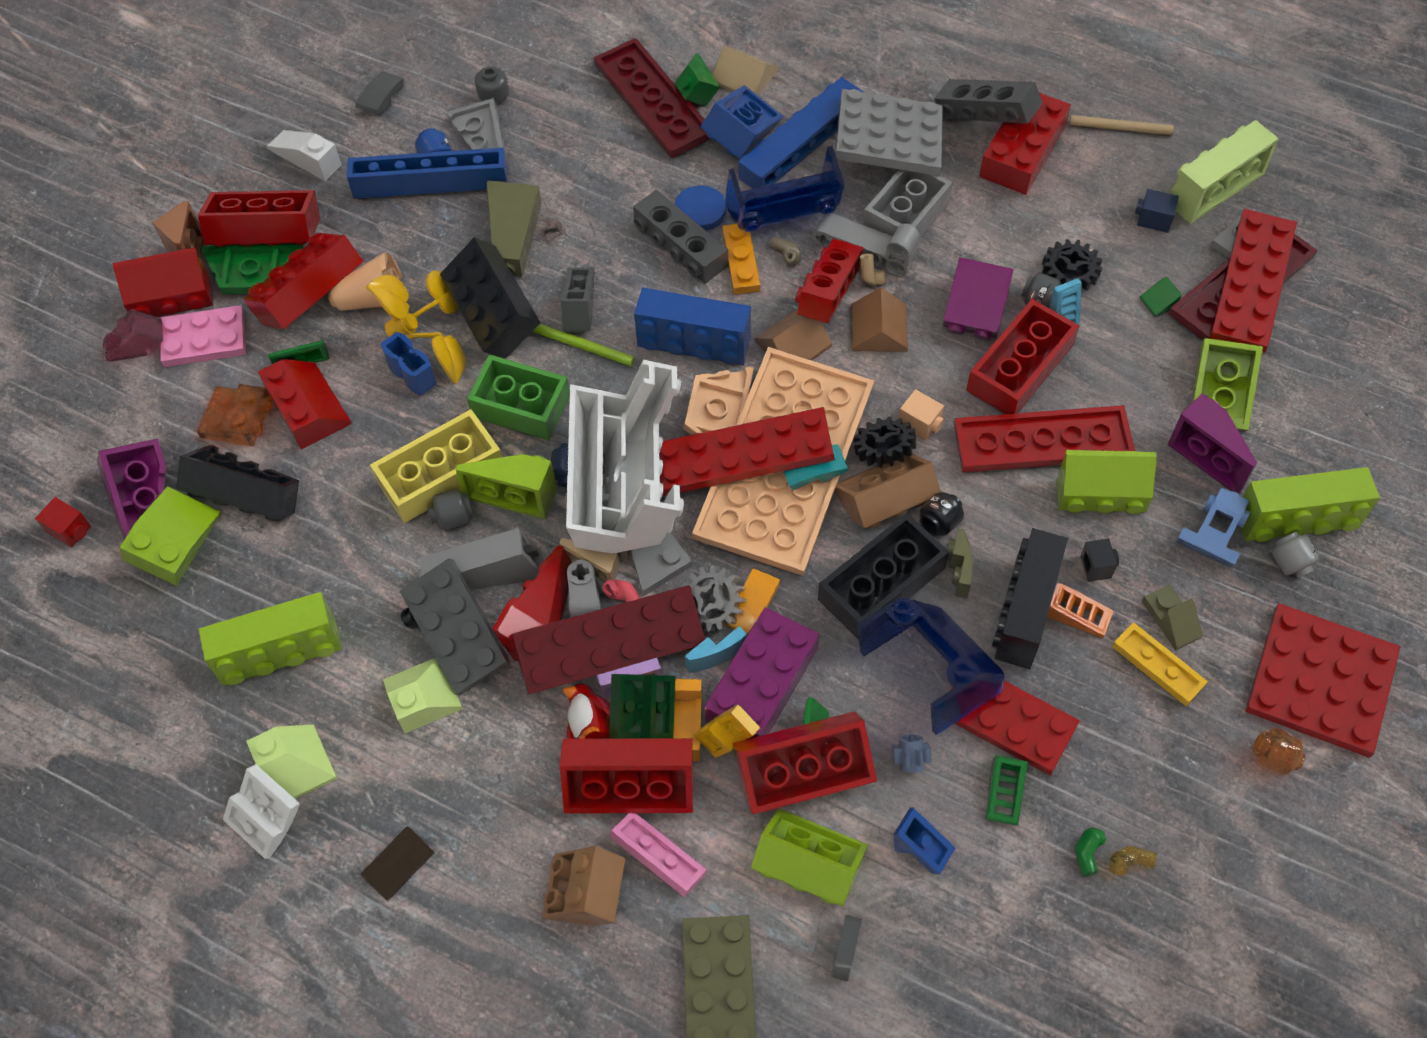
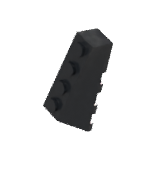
M212 444L180 456L176 489L187 492V495L191 497L209 498L217 505H232L238 507L244 513L265 515V518L271 521H281L295 513L299 480L272 469L261 471L259 470V464L253 461L239 462L237 461L238 455L231 452H225V455L218 453L219 447Z

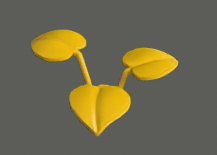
M434 270L428 273L426 276V287L434 300L413 314H408L410 308L407 303L409 294L404 284L397 277L382 275L372 280L365 288L378 299L385 311L392 316V319L385 323V331L388 337L399 332L410 340L413 338H432V348L438 361L453 384L457 383L466 366L464 351L457 340L451 335L444 337L441 332L414 333L418 327L416 318L437 304L446 314H452L458 309L457 304L440 276L441 272Z

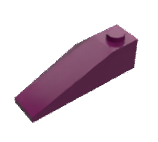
M158 438L98 451L97 465L124 540L136 521L165 489L166 463Z

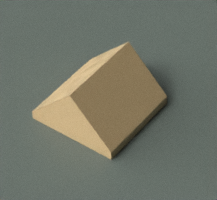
M723 46L713 76L719 86L728 91L734 92L745 85L755 94L759 95L778 71V66L737 48Z

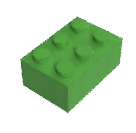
M489 354L467 397L468 406L479 420L550 441L570 398L568 377Z

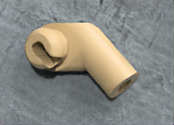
M861 255L860 267L863 281L872 287L884 285L886 282L885 272L874 269L873 255Z

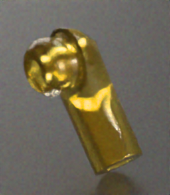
M1126 846L1111 855L1110 861L1112 862L1109 869L1112 873L1120 876L1126 875L1127 868L1133 864L1154 869L1157 853L1134 846Z

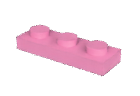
M629 813L611 830L610 838L684 898L705 877L707 869L638 814Z

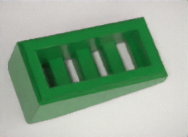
M997 755L993 757L985 820L1018 826L1028 761ZM1000 770L1016 771V777L1001 775ZM998 782L1015 784V789L998 787ZM999 793L1014 796L1013 802L996 799V795ZM995 806L1011 808L1012 815L994 812Z

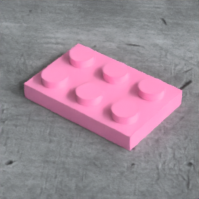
M242 305L160 317L161 363L164 367L246 355L245 311Z

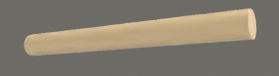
M1071 115L1069 125L1162 135H1172L1174 125Z

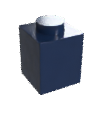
M1147 189L1144 199L1139 198L1135 214L1139 215L1137 226L1168 233L1175 215L1179 196Z

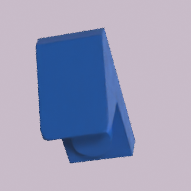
M909 808L893 834L895 851L911 854L932 874H941L955 850V847L915 808Z

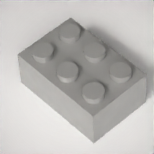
M898 170L865 208L863 225L893 236L898 226L906 223L914 226L920 233L921 238L949 204L953 182L940 175L935 176Z

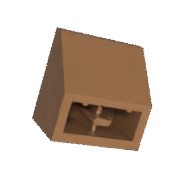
M598 846L554 854L550 867L551 874L548 890L544 897L542 918L589 926L614 923L626 858Z

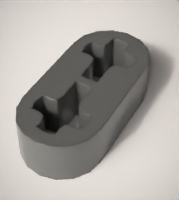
M850 915L845 916L832 978L848 982L862 922L861 918Z

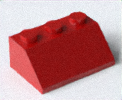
M195 247L113 263L122 301L132 321L146 320L153 317L214 306L211 280Z
M282 359L258 371L266 391L301 450L352 424L315 362Z

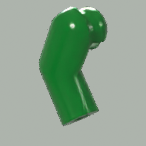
M1094 827L1088 828L1082 833L1074 848L1082 876L1084 877L1099 872L1093 854L1098 847L1106 842L1105 833Z

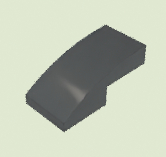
M384 71L380 72L365 87L356 102V108L378 115L391 105V96L404 87V78Z

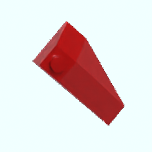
M558 545L539 566L537 577L533 581L527 580L522 585L523 593L518 598L512 597L506 603L492 628L495 635L515 661H518L511 636L512 633L560 621L563 618L568 590L567 569L573 563L563 546Z

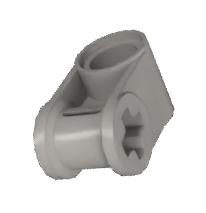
M586 560L574 561L567 569L568 600L571 617L601 609L593 566ZM585 575L584 580H579V576Z

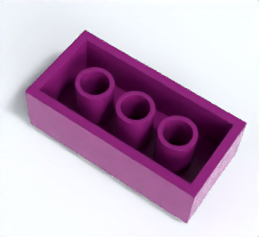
M764 607L705 705V721L709 723L720 714L739 704L760 727L754 736L750 738L769 734L818 650L819 633Z

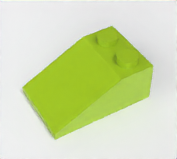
M1204 338L1199 348L1192 402L1201 393L1205 394L1226 409L1238 430L1249 431L1263 346Z
M520 454L458 464L455 469L462 493L467 494L469 500L542 519L547 518L557 492L552 463L539 455L529 456Z
M167 486L136 521L121 544L120 553L122 561L177 586L219 518L221 511Z

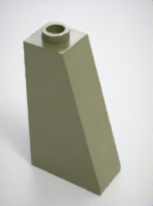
M488 180L487 194L492 245L497 247L512 275L523 277L542 204L539 186Z

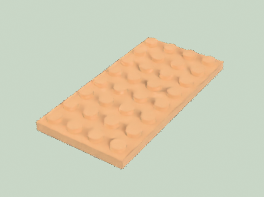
M768 347L736 425L824 407L832 445H839L846 461L854 435L857 432L871 394L874 380ZM784 471L711 486L692 531L691 539L804 576L840 475L823 483L820 479H817L796 490L790 488Z

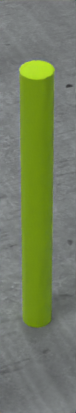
M539 324L532 331L533 333L630 367L635 362V357L543 324Z

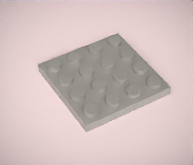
M842 89L835 159L939 176L942 165L943 105L934 102L914 101L909 98L890 97L880 93H866L856 89Z

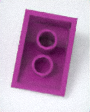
M1203 393L1181 413L1167 444L1225 488L1239 495L1257 465V461L1226 409Z

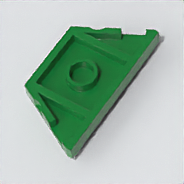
M279 244L275 246H202V251L222 294H248V290L253 285L263 283L269 278L268 273L277 266H283L289 261L288 257L290 254L298 249L305 248V246L294 244Z

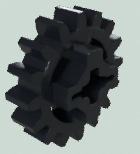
M1066 239L1064 245L1057 241L1054 248L1049 247L1047 254L1044 255L1042 273L1059 279L1061 285L1079 278L1081 287L1087 291L1090 284L1095 285L1098 277H1100L1102 258H1096L1097 250H1089L1090 244L1081 246L1080 240H1077L1075 244H1071L1070 240Z
M888 417L886 420L877 418L876 423L866 422L867 428H859V435H854L855 454L859 456V461L867 460L868 466L878 463L879 468H882L884 464H889L892 467L896 460L903 463L904 455L912 456V449L917 447L915 429H911V423L909 422L903 424L902 418L896 421H892V417Z

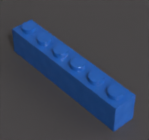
M843 77L829 84L819 96L812 98L808 105L802 110L795 112L791 119L785 124L778 126L774 133L768 138L761 140L757 147L740 158L738 161V179L762 195L837 132L842 89L864 91Z
M504 147L348 158L347 180L354 199L487 190L488 180L508 182V166Z

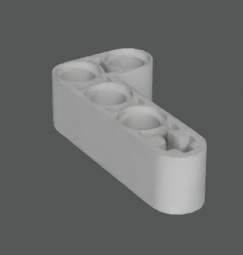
M826 213L813 232L812 238L822 248L828 247L833 238L862 246V255H873L875 269L883 270L896 277H903L918 254L920 233L914 226L905 223L899 225L894 235L891 236L837 214Z

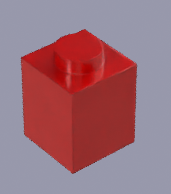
M54 497L35 517L46 533L71 548L79 540L83 539L91 528V525L80 511L57 497Z

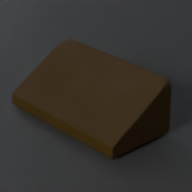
M407 826L362 871L361 876L388 902L434 854V851Z

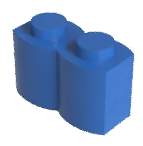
M396 332L381 343L389 369L396 376L403 378L405 384L412 392L422 395L436 385L429 358L420 350L414 349L408 337Z

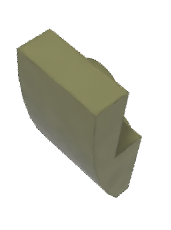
M958 528L956 539L950 538L947 550L949 551V556H951L949 568L955 569L952 584L958 585L955 596L967 599L972 580V553L964 529Z

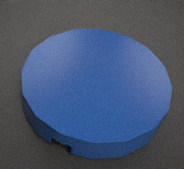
M697 185L689 187L682 191L675 201V205L706 231L720 225L726 214L724 196L717 189L710 186Z

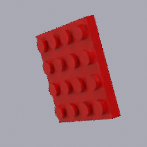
M1278 603L1274 610L1245 712L1370 758L1375 753L1401 646Z

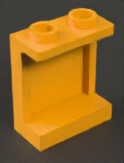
M675 679L674 738H692L693 761H700L701 742L694 735L701 729L702 680Z

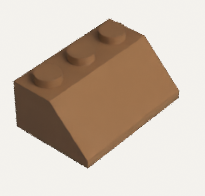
M914 454L912 456L904 455V462L896 460L892 467L889 464H884L882 468H879L877 465L837 483L835 493L852 521L867 529L879 526L882 520L886 518L902 516L911 507L916 505L923 506L936 493L941 492L932 462Z

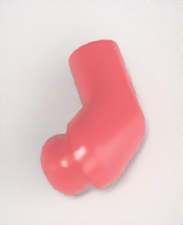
M607 580L602 585V591L608 598L625 602L640 599V596L630 582Z

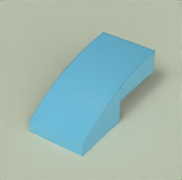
M739 626L717 645L707 637L685 655L686 669L689 672L702 671L733 658L745 641L747 633Z

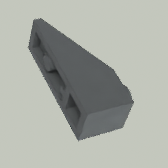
M594 267L567 269L561 297L563 331L580 334L591 330Z

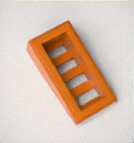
M1058 583L1047 617L1104 638L1114 611L1080 592ZM1061 601L1067 602L1065 608L1060 606ZM1073 605L1079 607L1076 614L1071 612ZM1084 610L1090 611L1087 620L1082 618ZM1096 614L1102 616L1099 626L1093 623Z

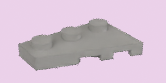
M494 98L446 112L449 120L470 150L504 147L505 151Z
M667 533L659 545L630 550L643 596L693 566L691 558L671 533Z

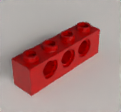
M833 238L828 247H823L820 259L814 262L812 273L806 275L804 286L798 288L795 302L799 303L797 315L829 324L859 271L860 256L863 252L862 246Z

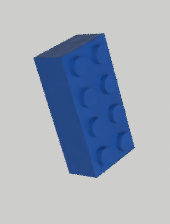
M642 287L634 312L637 347H643L647 350L666 351L675 355H689L703 360L711 359L723 361L727 364L744 365L751 340V306Z

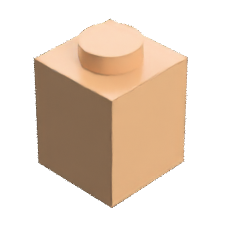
M915 389L900 408L899 418H902L903 424L911 423V429H915V434L927 440L933 432L938 433L945 421L942 418L944 405Z

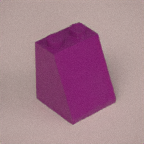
M959 257L943 326L948 327L947 330L955 334H963L966 331L975 333L974 337L982 340H991V337L997 338L1014 269Z

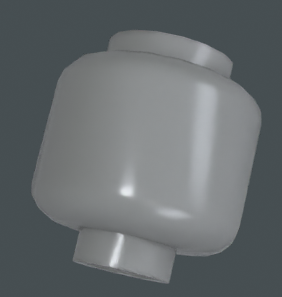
M1294 532L1274 542L1276 547L1272 550V555L1284 575L1295 573L1296 577L1300 578L1314 571L1312 565L1319 560V555L1308 536L1298 535L1297 532Z

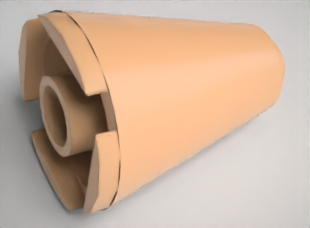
M387 252L381 253L343 278L328 292V299L332 307H337L339 311L382 307L378 299L365 287L372 280L382 275H393L398 279L403 278L393 256L387 254Z

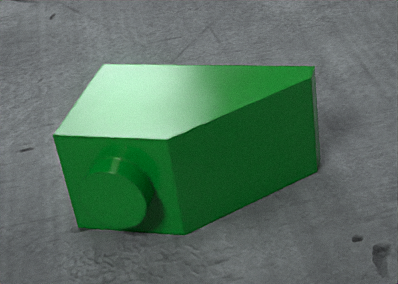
M697 53L675 82L685 100L704 106L708 105L720 89L718 82Z

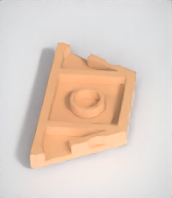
M745 367L744 371L732 373L729 370L719 371L716 374L695 375L683 429L690 435L736 426L749 395L754 368Z

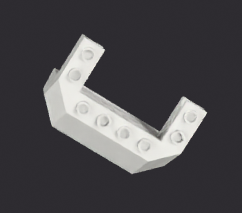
M643 360L626 395L570 384L566 529L576 548L613 554L659 545L666 534L671 533L676 517L681 516L684 500L680 498V485L674 484L664 502H660L663 494V484L660 483L663 461L659 460V453L663 439L659 437V423L664 414L669 413L671 401L674 396H678L681 380L677 379L676 366ZM603 453H605V474L603 473Z

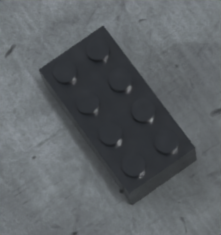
M474 237L440 273L442 280L484 353L506 359L541 323L497 247Z
M906 512L819 583L818 601L858 640H861L946 568L949 551Z
M1032 528L1029 539H1022L991 646L997 648L994 659L1031 669L1041 642L1068 538Z

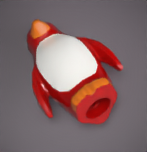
M584 683L564 687L562 691L570 702L567 716V739H613L609 738L610 702L600 695H596Z

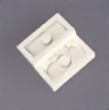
M254 765L246 769L239 793L229 797L223 821L262 857L268 859L275 852L289 830L300 803L259 766Z

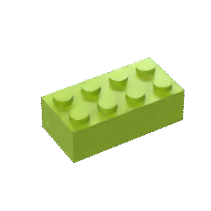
M1368 467L1251 481L1243 495V498L1249 500L1245 510L1250 511V514L1241 531L1245 541L1256 540L1258 542H1265L1276 537H1286L1294 532H1297L1298 535L1308 533L1322 535L1332 530L1343 529L1344 531H1352L1362 525L1380 499Z
M322 592L198 628L205 662L223 686L236 685L243 682L244 679L257 675H269L276 669L286 666H298L306 660L315 657H327L335 651L343 649L335 617Z

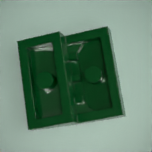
M611 674L609 738H674L675 676Z

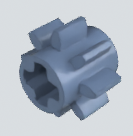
M903 735L899 737V745H892V760H894L895 765L900 764V770L903 772H921L924 770V762H931V747H929L928 742L923 743V737L920 735Z

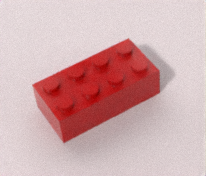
M1039 93L1042 105L1028 124L1007 122L1001 124L982 157L979 177L1027 195L1066 126L1071 104Z
M315 190L210 192L197 215L204 245H214L217 247H223L228 244H240L242 246L267 244L275 246L281 243H293L294 245H304L314 235L320 221Z
M326 233L313 235L308 240L309 244L305 248L294 251L289 255L287 263L272 269L268 273L269 278L263 283L253 285L248 290V295L242 300L262 325L285 329L364 262L345 235Z
M1031 299L970 371L966 391L1004 414L1019 413L1074 346L1079 325L1038 301Z
M855 711L732 743L745 801L752 815L877 782L865 722Z
M692 738L563 739L559 769L564 813H693L694 775Z

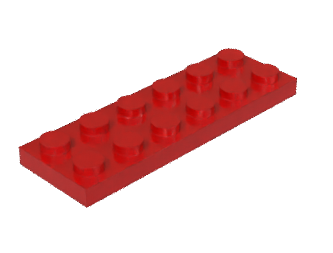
M1243 209L1210 339L1263 346L1262 353L1266 352L1297 221Z
M1124 405L955 418L954 420L962 473L1061 465L1066 450L1135 451Z
M820 407L663 441L659 453V460L663 461L660 483L663 484V496H667L674 484L680 485V493L834 461L825 409Z

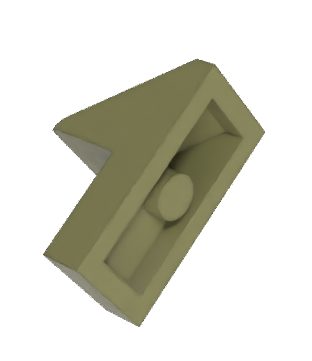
M1170 584L1144 596L1142 603L1175 650L1202 638L1203 634L1192 598L1182 602Z

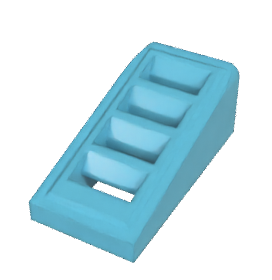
M1079 278L1055 287L1049 306L1051 310L1079 325L1081 305V281Z

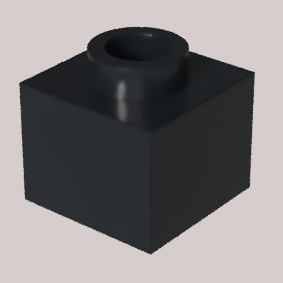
M1109 538L1085 542L1080 557L1088 582L1112 578L1116 567L1119 565V556L1117 550L1112 549Z

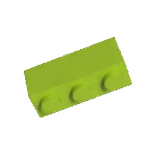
M1066 450L1056 479L1058 510H1068L1072 513L1082 511L1110 513L1116 511L1139 514L1147 512L1153 499L1156 452Z
M778 808L761 834L751 869L759 871L764 877L775 878L790 884L795 890L807 891L819 896L829 904L844 906L869 844Z

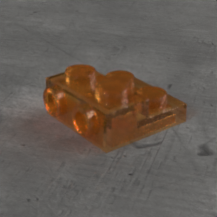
M239 384L238 388L234 389L216 386L197 433L203 439L254 446L257 436L262 434L263 421L266 413H269L271 410L272 398L264 387Z

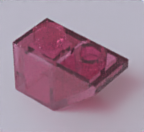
M131 309L124 318L119 319L116 327L111 333H107L104 338L103 348L106 349V361L114 362L151 355L163 341L162 319Z

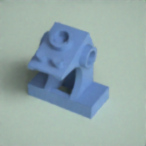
M1221 488L1217 496L1210 495L1203 509L1208 514L1198 534L1183 527L1176 542L1232 568L1240 553L1226 546L1236 526L1243 528L1250 514V511L1245 510L1249 500L1241 497V495L1234 491ZM1215 512L1231 519L1226 533L1209 526Z

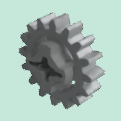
M711 565L709 571L706 567H700V575L690 574L691 584L683 583V586L690 585L702 629L706 626L707 631L715 632L716 627L719 630H726V622L736 624L735 613L743 614L744 612L739 608V603H745L746 599L740 597L739 593L743 592L745 587L736 585L740 578L737 575L730 576V569L722 568L720 571L719 566ZM710 580L708 585L701 586L704 582ZM711 594H713V597L716 598L715 603H713L714 601L710 599ZM719 611H725L721 616L712 619V617H716Z

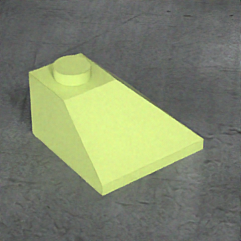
M436 657L383 679L389 700L404 734L463 709L458 696L455 694Z
M314 724L278 726L246 741L255 764L294 799L337 779Z

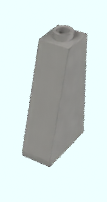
M516 528L420 557L421 569L418 571V577L420 578L450 558L456 563L470 590L521 583L527 580L533 581L538 575L539 566L543 563V554L520 528Z

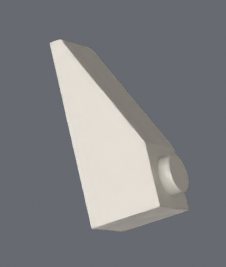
M283 130L267 145L268 150L323 181H326L342 165L335 144L316 133Z

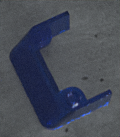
M833 146L827 147L822 173L745 191L740 190L734 168L729 169L725 203L737 227L746 232H752L759 227L818 213L829 214L834 212L840 204L845 182Z
M900 598L857 624L860 653L866 656L909 627L914 626L949 663L947 679L954 688L931 703L932 732L938 735L998 695L1004 688V672L942 608L934 604Z

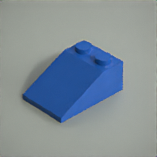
M744 85L717 101L700 128L706 132L710 139L722 144L730 155L740 159L744 154H748L781 121L783 115Z

